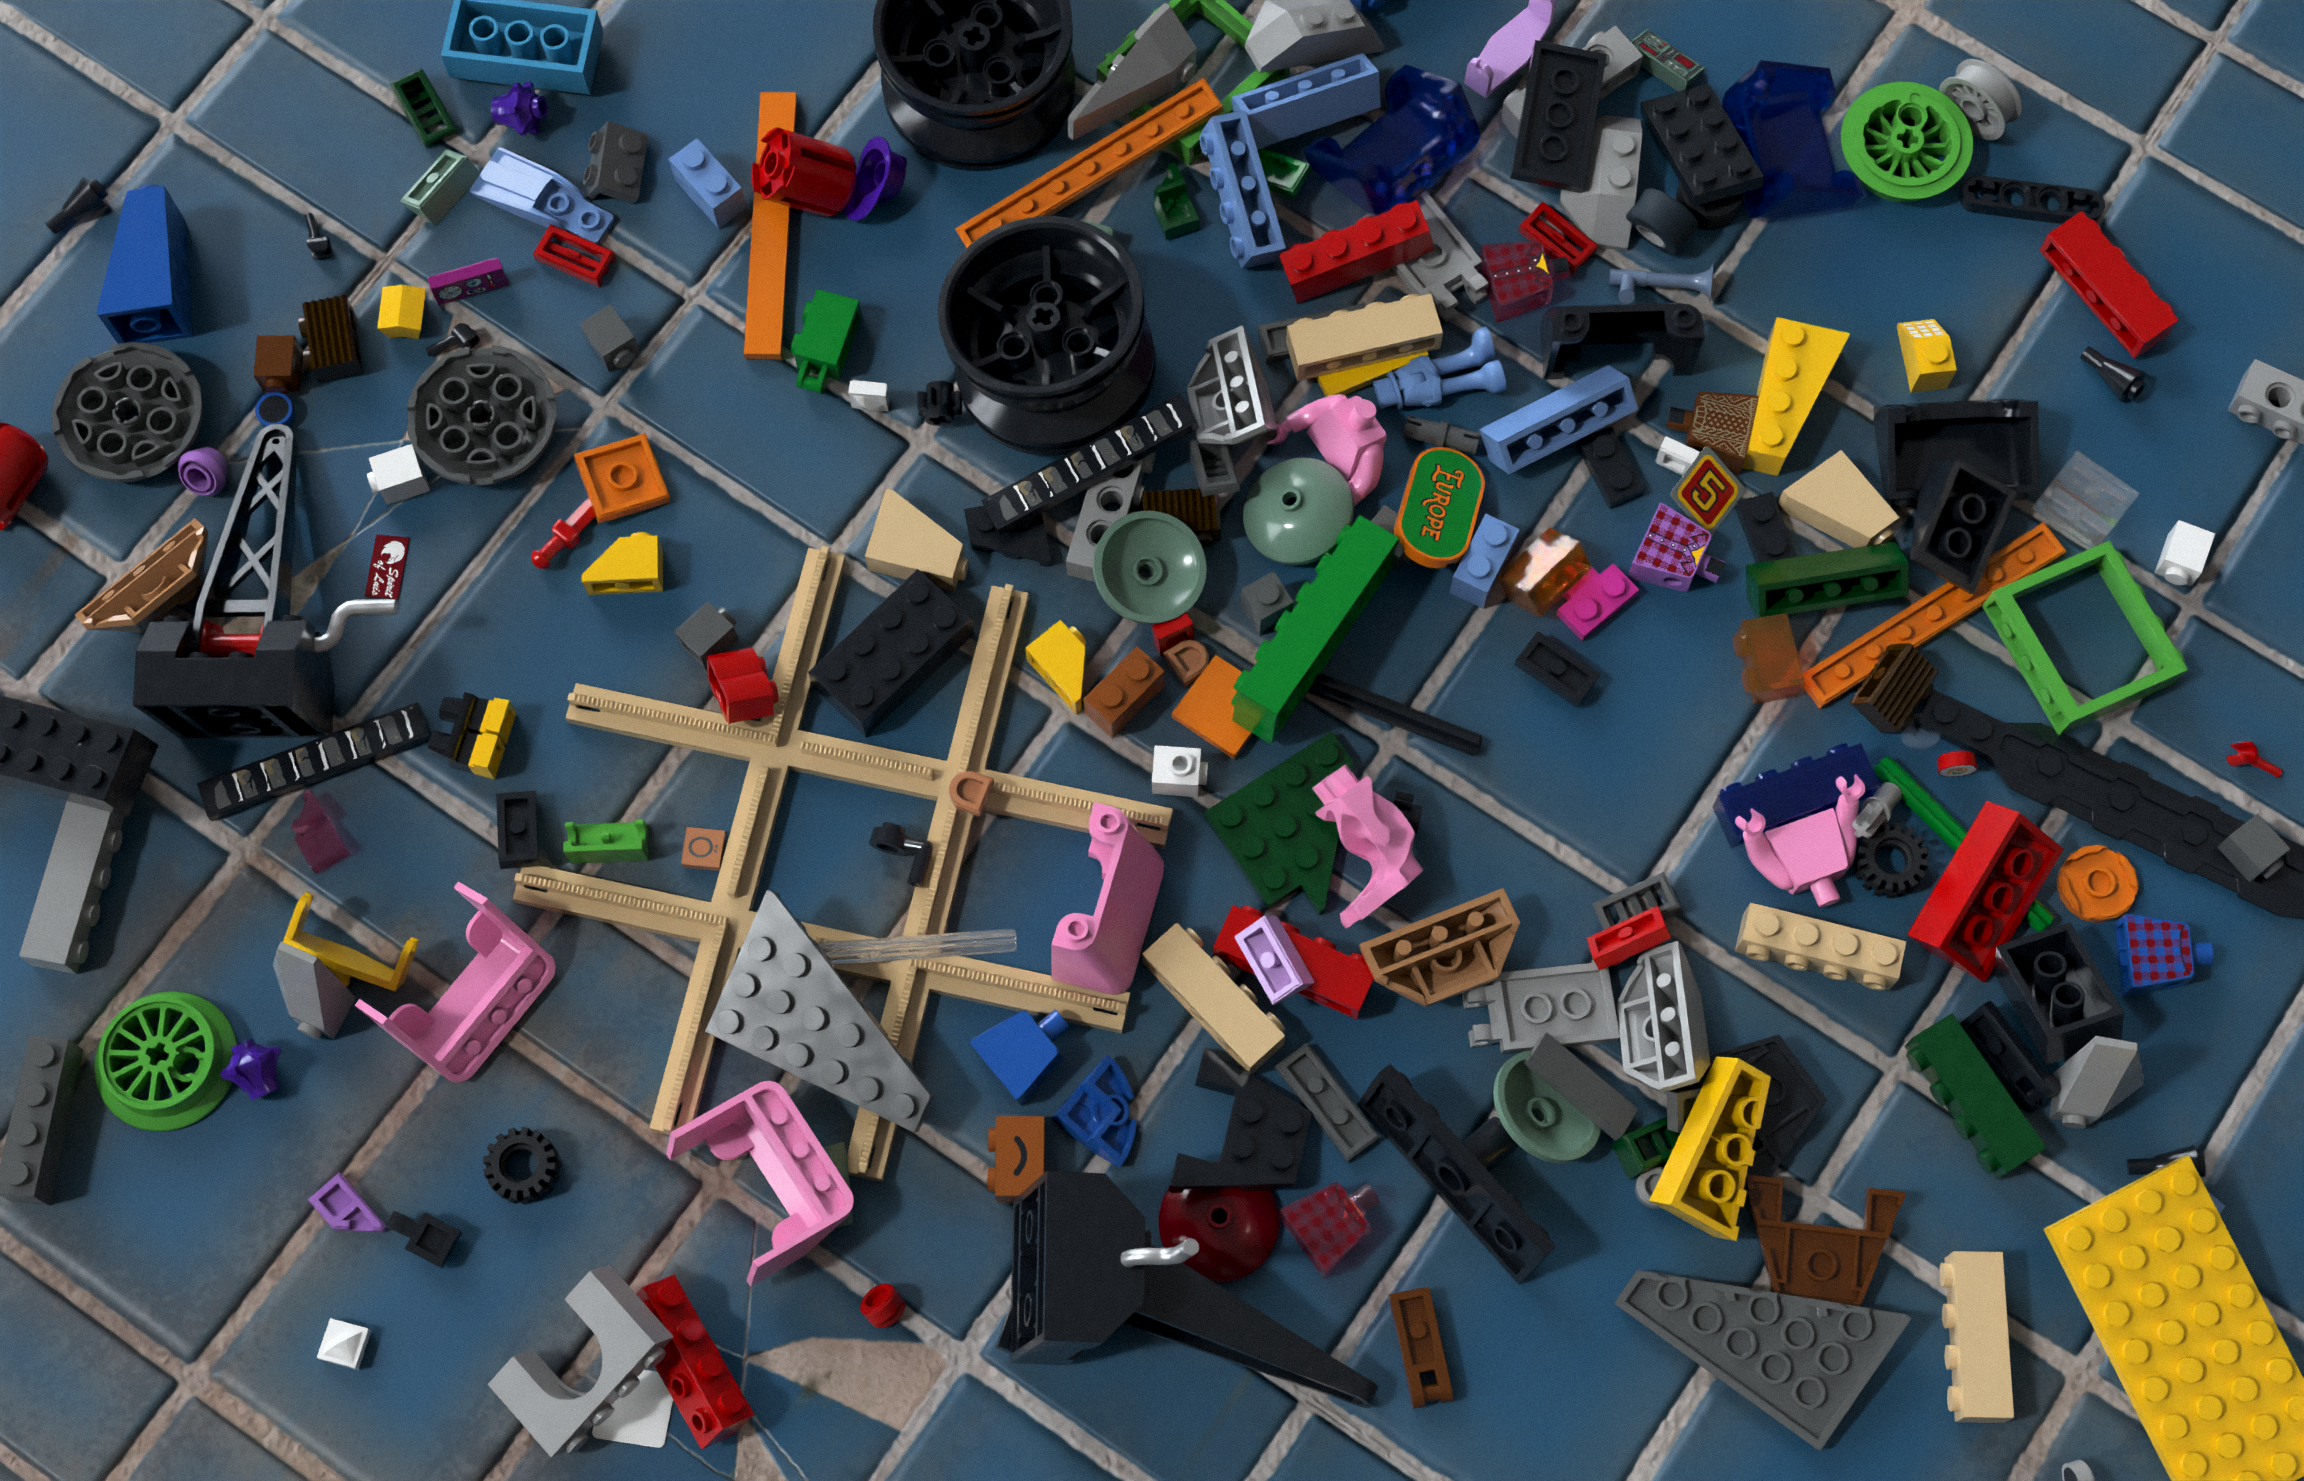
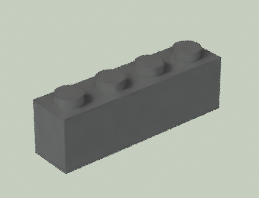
M29 1035L0 1164V1196L11 1202L50 1206L83 1049L69 1039Z

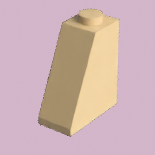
M1842 450L1783 490L1777 503L1782 512L1853 548L1887 543L1895 535L1893 529L1900 518Z
M885 490L865 554L868 571L906 580L919 569L938 588L955 592L958 580H965L969 567V559L965 558L963 544L894 490Z

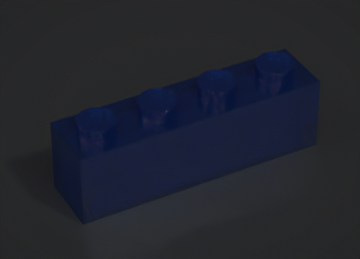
M1847 743L1840 744L1829 749L1826 752V756L1813 760L1811 756L1804 757L1790 765L1791 769L1780 773L1776 769L1768 770L1755 777V782L1742 786L1741 782H1736L1722 788L1712 807L1730 847L1733 848L1744 843V831L1737 827L1735 819L1741 816L1749 823L1752 818L1751 808L1763 815L1766 820L1763 833L1831 808L1835 810L1839 796L1842 795L1836 786V779L1843 776L1847 782V788L1854 784V775L1857 774L1865 784V792L1859 798V801L1872 797L1880 783L1862 744L1859 743L1848 747Z

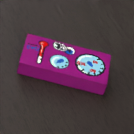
M499 257L427 278L438 305L509 285Z

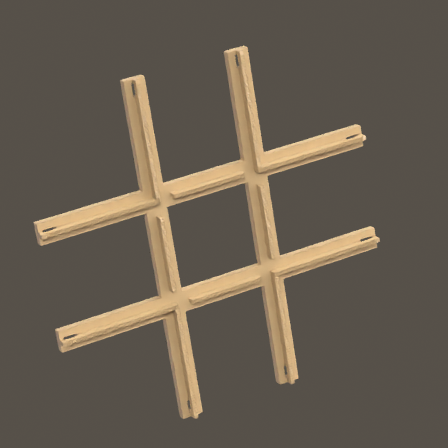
M821 546L820 550L808 548L772 678L777 685L779 694L778 703H774V715L762 717L761 722L746 720L728 724L721 713L578 683L575 684L573 693H569L567 698L569 707L565 719L569 724L749 761L711 902L544 866L522 867L520 873L515 875L516 888L512 898L515 903L700 943L649 1129L652 1132L670 1135L672 1131L696 1119L717 1042V1037L705 1032L757 913L753 912L752 908L790 770L937 801L927 841L933 845V853L922 887H915L901 943L801 922L811 939L818 943L835 965L834 968L838 973L890 984L880 1025L886 1031L887 1037L902 1057H906L911 1065H913L930 993L1018 1012L1026 1010L1028 1014L1046 1017L1056 1009L1066 1022L1122 1034L1131 997L1130 992L1118 995L1105 994L1052 980L1051 975L941 952L975 817L973 814L958 809L951 801L949 786L957 774L964 771H974L994 778V785L983 810L986 812L1089 833V818L1094 802L1121 810L1153 847L1165 849L1173 815L1172 808L987 770L1029 601V593L1014 590L1013 585L1006 584L1005 588L991 586L947 761L801 730L812 690V683L808 672L820 660L846 564L845 555L832 553L829 547ZM826 564H829L825 580L823 581L822 578ZM1010 602H1013V603H1012V607H1011V611H1010V615H1009V619H1007L1006 617H1007V613H1008V609H1009ZM586 706L599 709L600 712L581 709L580 707ZM1138 823H1141L1150 826L1160 827V830L1145 828L1137 825ZM528 886L546 889L547 892L528 889ZM1094 1009H1104L1108 1011L1117 1012L1118 1014L1113 1015L1109 1013L1095 1011ZM679 1104H681L682 1107L679 1114L677 1126H674ZM859 1106L847 1153L849 1175L879 1182L884 1181L897 1124ZM873 1147H875L871 1167L869 1169L868 1165Z

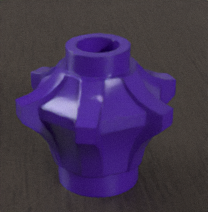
M531 81L525 82L523 85L514 83L508 93L495 96L491 102V115L497 125L514 128L521 136H526L527 132L538 134L539 121L541 118H546L548 114L546 99L535 93L534 84Z
M250 1038L231 1047L233 1055L226 1068L220 1072L222 1079L237 1084L243 1092H247L250 1100L264 1096L280 1087L277 1080V1061L282 1051L279 1046H263L256 1044L254 1039Z

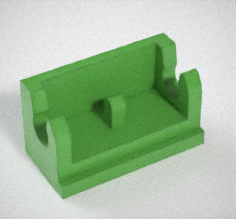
M636 819L635 822L575 824V822H565L568 841H564L563 852L571 864L648 861L649 824L644 819Z

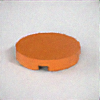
M2093 845L2082 847L2070 854L2059 869L2057 888L2060 899L2071 913L2081 920L2104 923L2117 919L2129 910L2135 900L2139 884L2135 869L2121 853H2115L2105 846Z

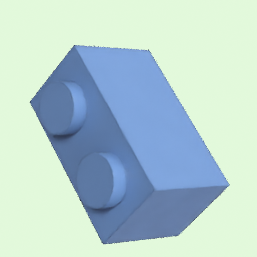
M698 138L668 159L674 180L718 229L747 209L742 187Z
M1485 514L1453 575L1449 593L1484 609L1516 547L1520 529Z

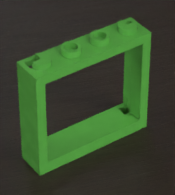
M1171 0L1168 3L1181 24L1198 9L1246 51L1244 45L1253 28V24L1225 0ZM1136 29L1132 30L1125 37L1122 45L1117 50L1104 55V61L1097 66V81L1104 83L1113 66L1112 61L1120 53L1125 57L1138 41L1133 36L1137 31ZM1290 68L1259 73L1256 69L1221 101L1224 111L1216 116L1233 113L1231 97L1284 80L1289 76ZM1147 103L1129 112V114L1136 119L1153 109V107ZM1208 121L1167 145L1188 166L1203 154L1200 146V134Z
M2110 540L1994 590L1982 605L2058 736L2175 684L2188 670L2182 653L2173 646L2165 632L2164 623L2160 617L2153 613L2146 601L2144 590L2138 583H2135L2126 568L2123 556L2114 549ZM2095 565L2158 671L2078 706L2015 599Z

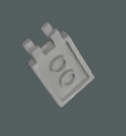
M1419 183L1362 218L1367 216L1375 217L1390 211L1393 206L1399 203H1410L1418 200L1429 227L1435 250L1392 268L1413 294L1426 295L1431 293L1438 315L1444 323H1447L1457 317V311L1454 307L1458 305V300L1453 296L1452 292L1464 286L1467 295L1476 305L1487 298L1488 294L1484 289L1488 287L1489 283L1478 273L1482 269L1483 261Z
M1595 963L1501 972L1499 978L1490 982V985L1479 986L1462 994L1464 1010L1481 1008L1488 1005L1490 1024L1473 1025L1472 1030L1468 1032L1470 1048L1488 1046L1499 1042L1501 1054L1530 1051L1546 1032L1564 1047L1617 1042L1620 1039L1609 969L1607 967L1599 971Z

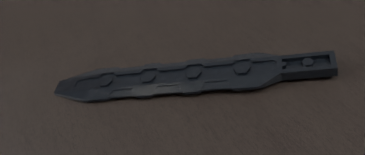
M1933 690L1929 695L1915 727L1965 751L1973 752L1976 756L1986 760L2010 790L2044 806L2050 804L2092 824L2093 829L2116 840L2122 838L2164 858L2165 863L2183 872L2198 874L2237 893L2238 898L2276 916L2304 920V846L2278 835L2290 848L2280 858L2285 865L2268 879H2265L2260 874L2249 883L2217 848L2245 822L2222 812L2219 806L2198 796L2190 797L2149 778L2148 773L2125 762L2117 763L2077 744L2076 739L2066 734L2058 736L2055 729L2042 723H2003L1938 691Z

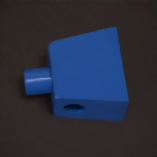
M1056 1009L1038 1024L1026 1010H1023L975 1037L969 1043L1022 1106L1063 1059L1062 1054L1052 1042L1067 1031L1070 1026Z

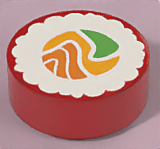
M1953 751L1942 754L1937 758L1938 774L1944 777H1957L1974 773L1978 769L1976 755L1970 751Z

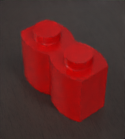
M752 647L707 655V678L728 724L774 715V703L779 701L777 685L774 680L769 681L765 660L763 657H758Z

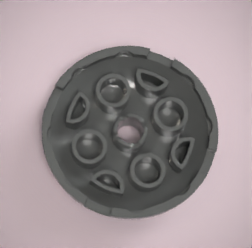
M140 342L111 345L110 350L100 353L93 358L87 356L81 360L62 381L52 407L53 433L56 435L64 455L82 472L111 482L140 481L166 471L176 464L183 454L188 452L198 435L202 423L204 410L202 391L195 375L187 364L167 349ZM131 413H139V416H135L127 421L125 420Z
M492 345V348L472 350L470 347L462 348L437 360L416 382L407 405L408 436L420 459L438 475L448 480L468 485L495 484L524 472L538 460L547 448L557 421L555 395L549 380L540 367L531 359L515 350ZM482 416H491L490 422L476 423Z

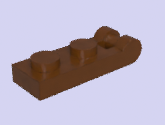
M1429 1286L1389 1294V1303L1412 1408L1425 1407V1402L1440 1400V1403L1453 1401L1451 1382ZM1434 1372L1436 1383L1422 1386L1419 1374Z

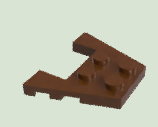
M1746 1175L1745 1187L1772 1292L1861 1306L1879 1263L1878 1259L1894 1226L1893 1223L1904 1202L1905 1192L1867 1188L1863 1230L1783 1222L1781 1221L1784 1179Z

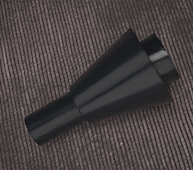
M82 177L63 204L62 209L45 222L46 226L56 234L72 220L75 221L108 206L109 204L105 198L109 193L95 178L89 181Z
M2090 346L2084 350L2080 357L2098 371V374L2121 402H2125L2128 399L2135 400L2146 387L2147 383L2144 381L2146 373L2144 371L2112 359H2107Z
M2195 1145L2156 1155L2154 1158L2127 1159L2128 1175H2147L2182 1156H2190L2200 1177H2205L2204 1153L2196 1152Z

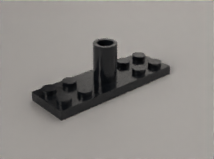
M1391 1063L1382 1069L1357 1105L1520 1285L1535 1271L1556 1246L1550 1240L1548 1232L1541 1225L1535 1224L1525 1213L1519 1200L1511 1193H1507L1489 1173L1518 1149L1519 1145L1507 1133L1499 1117L1490 1118L1461 1142L1440 1119L1436 1108L1432 1104L1425 1102L1412 1088V1084L1406 1075L1398 1072Z

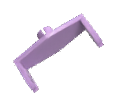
M1529 0L1528 7L1492 35L1480 56L1473 58L1467 64L1464 84L1487 98L1526 66L1531 58L1535 40L1541 41L1553 22L1557 1Z

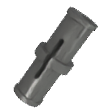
M1408 415L1403 438L1435 445V447H1446L1476 455L1480 432L1448 425L1449 421L1441 420V423Z

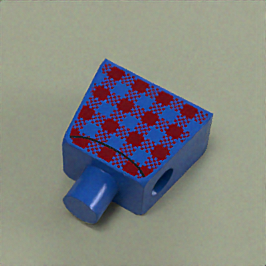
M2124 914L2114 924L2122 997L2184 986L2194 978V966H2211L2213 964L2214 953L2212 944L2210 942L2191 943L2189 925L2185 922Z

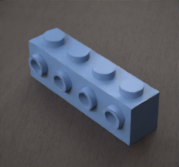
M1361 53L1231 97L1233 112L1246 110L1257 149H1262L1268 145L1289 138H1295L1303 133L1327 127L1333 123L1380 108L1379 71L1365 54Z
M1246 110L1211 117L1201 131L1200 146L1203 154L1209 157L1211 164L1210 181L1212 187L1215 190L1218 189L1221 199V219L1224 224H1228L1232 236L1230 238L1231 253L1235 259L1239 260L1241 269L1275 262L1280 257L1279 254L1285 251L1286 246Z
M1607 365L1479 429L1490 462L1507 474H1511L1639 409L1629 377Z

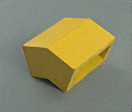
M408 285L382 287L377 329L388 338L406 337L419 339L426 288Z

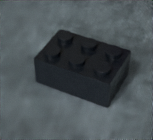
M2071 922L1996 946L1995 976L2045 1065L2072 1057L2095 1036L2121 1040L2124 1012Z

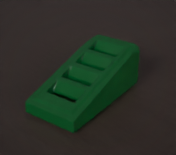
M422 68L390 83L391 92L425 148L457 132V128ZM422 87L423 93L407 100L405 95ZM426 99L430 100V104L413 111L412 106ZM436 110L437 115L420 123L419 117ZM443 121L445 127L427 135L424 129Z
M1666 1116L1623 1135L1612 1143V1148L1627 1177L1632 1179L1649 1169L1667 1163L1678 1140L1676 1132L1667 1130ZM1662 1129L1670 1146L1672 1147L1671 1150H1668L1665 1142L1663 1141L1659 1133V1130ZM1644 1137H1648L1657 1154L1656 1157L1652 1155Z

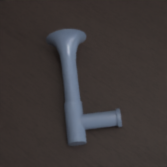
M1713 263L1708 270L1698 274L1654 273L1642 270L1611 269L1609 285L1621 286L1618 298L1624 304L1634 301L1635 287L1646 286L1693 289L1705 294L1710 302Z

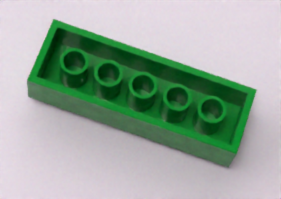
M1359 515L1352 526L1346 524L1335 542L1338 545L1332 555L1328 552L1325 553L1315 570L1318 573L1312 584L1306 581L1299 590L1295 599L1298 604L1292 612L1286 610L1278 620L1275 627L1277 634L1270 642L1266 639L1259 647L1254 657L1257 662L1252 670L1244 669L1238 677L1233 688L1237 692L1231 701V705L1234 706L1233 722L1266 742L1273 743L1313 685L1316 677L1322 672L1391 572L1399 540L1397 536Z

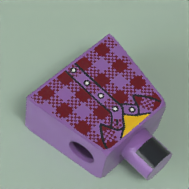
M1660 502L1627 577L1686 592L1695 574L1716 583L1725 562L1705 554L1712 537L1710 532Z

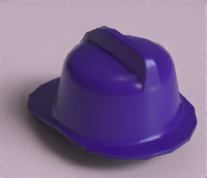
M875 136L870 139L860 156L855 172L857 180L854 194L844 208L846 216L852 221H859L865 218L877 203H885L897 196L904 184L907 159L891 151L888 141L883 137Z

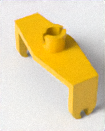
M305 892L297 902L283 943L318 957L345 986H349L351 976L392 991H396L405 982L419 944L418 939L411 937L410 940H407L394 970L352 948L302 931L314 898L313 894Z

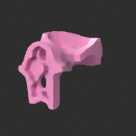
M1345 764L1324 778L1312 789L1324 804L1323 807L1315 812L1316 816L1324 821L1336 822L1344 847L1350 853L1369 861L1372 866V875L1368 885L1340 913L1342 925L1348 928L1358 920L1364 919L1389 898L1409 885L1423 869L1412 852L1415 832L1403 813L1392 802L1372 790V780L1368 775L1358 781Z

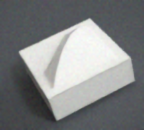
M850 381L848 393L852 408L889 411L890 396L886 383Z
M1665 436L1655 462L1683 476L1700 452Z
M330 1318L317 1358L359 1370L372 1330Z

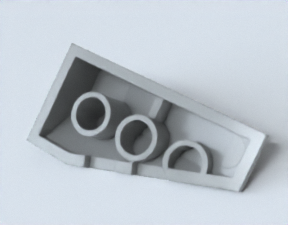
M280 942L273 961V967L288 1013L299 1024L297 1030L319 1040L321 1034L334 1039L356 997L318 957Z

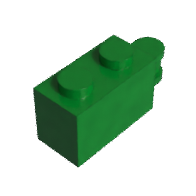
M817 289L813 301H807L802 316V321L805 322L801 334H795L791 345V354L794 355L797 369L799 370L796 381L797 388L823 394L829 378L840 381L862 319L859 300ZM810 373H813V374H817V375H819V376H818V377H814V376H810L809 374H810Z

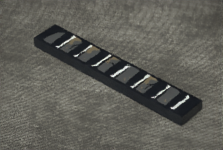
M1178 394L981 500L998 533L1002 535L1199 428L1198 423L1181 394Z
M418 702L201 781L197 783L207 817L214 821L430 740L431 735L421 706Z

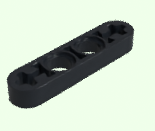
M1982 175L1968 178L1959 193L1960 204L1964 209L1972 213L2063 224L2081 211L2085 213L2084 207L2081 206L2082 203L2088 204V208L2092 211L2090 214H2085L2095 222L2100 219L2105 209L2103 197L2098 192L2090 189ZM1973 189L1979 190V194L1982 196L1981 199H1975V194L1972 192ZM1994 191H1998L1995 202H1993L1994 195L1992 194ZM2007 192L2018 193L2023 199V204L2019 206L2008 204L2004 199V194ZM2047 196L2053 197L2058 201L2059 209L2053 211L2045 209L2040 199ZM2069 200H2070L2071 203H2070L2069 207H2071V209H2070L2069 212H2067V211H2066V208H2067L2068 202H2069Z

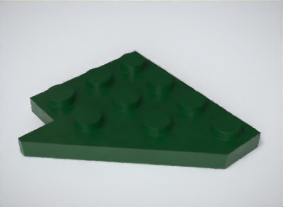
M1332 731L1204 811L1203 817L1268 910L1301 889L1318 915L1324 913L1339 832L1336 822L1324 821L1316 816L1315 812L1323 807L1324 804L1312 788L1345 764L1351 772L1353 767V760Z

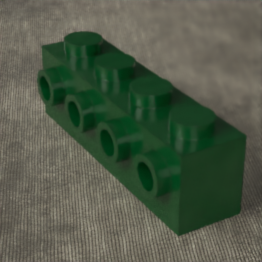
M1895 542L1748 564L1746 565L1747 600L1757 617L1763 619L1908 596V560Z
M1953 1013L1912 1037L1904 1046L1908 1051L1906 1056L1909 1063L1918 1073L1922 1072L1931 1084L1929 1089L1932 1096L1939 1105L1948 1108L1954 1117L1953 1125L1963 1139H1969L1978 1152L1976 1154L1977 1160L1988 1174L1993 1173L1995 1178L1999 1180L2047 1148Z

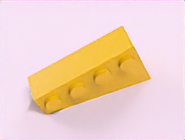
M1776 317L1767 343L1756 395L1759 396L1746 459L1742 468L1778 476L1840 357L1850 333Z
M1715 1058L1650 1197V1202L1715 1238L1737 1241L1739 1227L1736 1226L1739 1208L1744 1207L1747 1191L1743 1189L1748 1166H1752L1756 1151L1752 1150L1756 1129L1761 1127L1771 1080L1769 1075L1739 1058Z

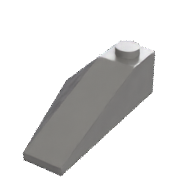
M1164 3L1136 31L1133 36L1138 41L1125 57L1119 53L1112 61L1113 66L1107 75V80L1104 83L1097 81L1068 116L1069 138L1075 140L1171 92L1181 81L1185 83L1193 76L1197 68L1195 64L1197 47L1171 6L1167 3Z
M2095 1036L2054 1072V1075L2060 1081L2061 1090L2051 1098L2050 1119L2062 1121V1126L2067 1128L2084 1129L2144 1085V1074H2142V1064H2140L2138 1043Z

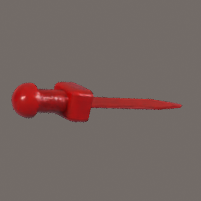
M589 497L565 522L559 518L552 526L553 537L539 551L534 550L532 552L531 562L536 568H549L551 566L550 561L563 547L571 549L580 542L579 533L595 517Z

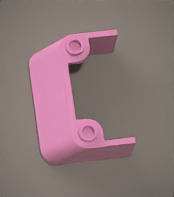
M458 882L454 889L479 910L466 928V939L478 954L429 1013L417 1005L405 1004L397 1008L387 1018L361 999L355 1004L358 1009L395 1040L442 1076L455 1083L464 1082L475 1074L550 983L556 969L553 957L488 898Z
M760 1082L672 1131L666 1151L669 1160L676 1158L704 1141L710 1151L722 1160H734L749 1152L790 1215V1217L778 1223L773 1231L771 1241L774 1249L753 1260L746 1280L750 1287L803 1257L840 1225L851 1212L854 1203L852 1191L786 1090L776 1082Z

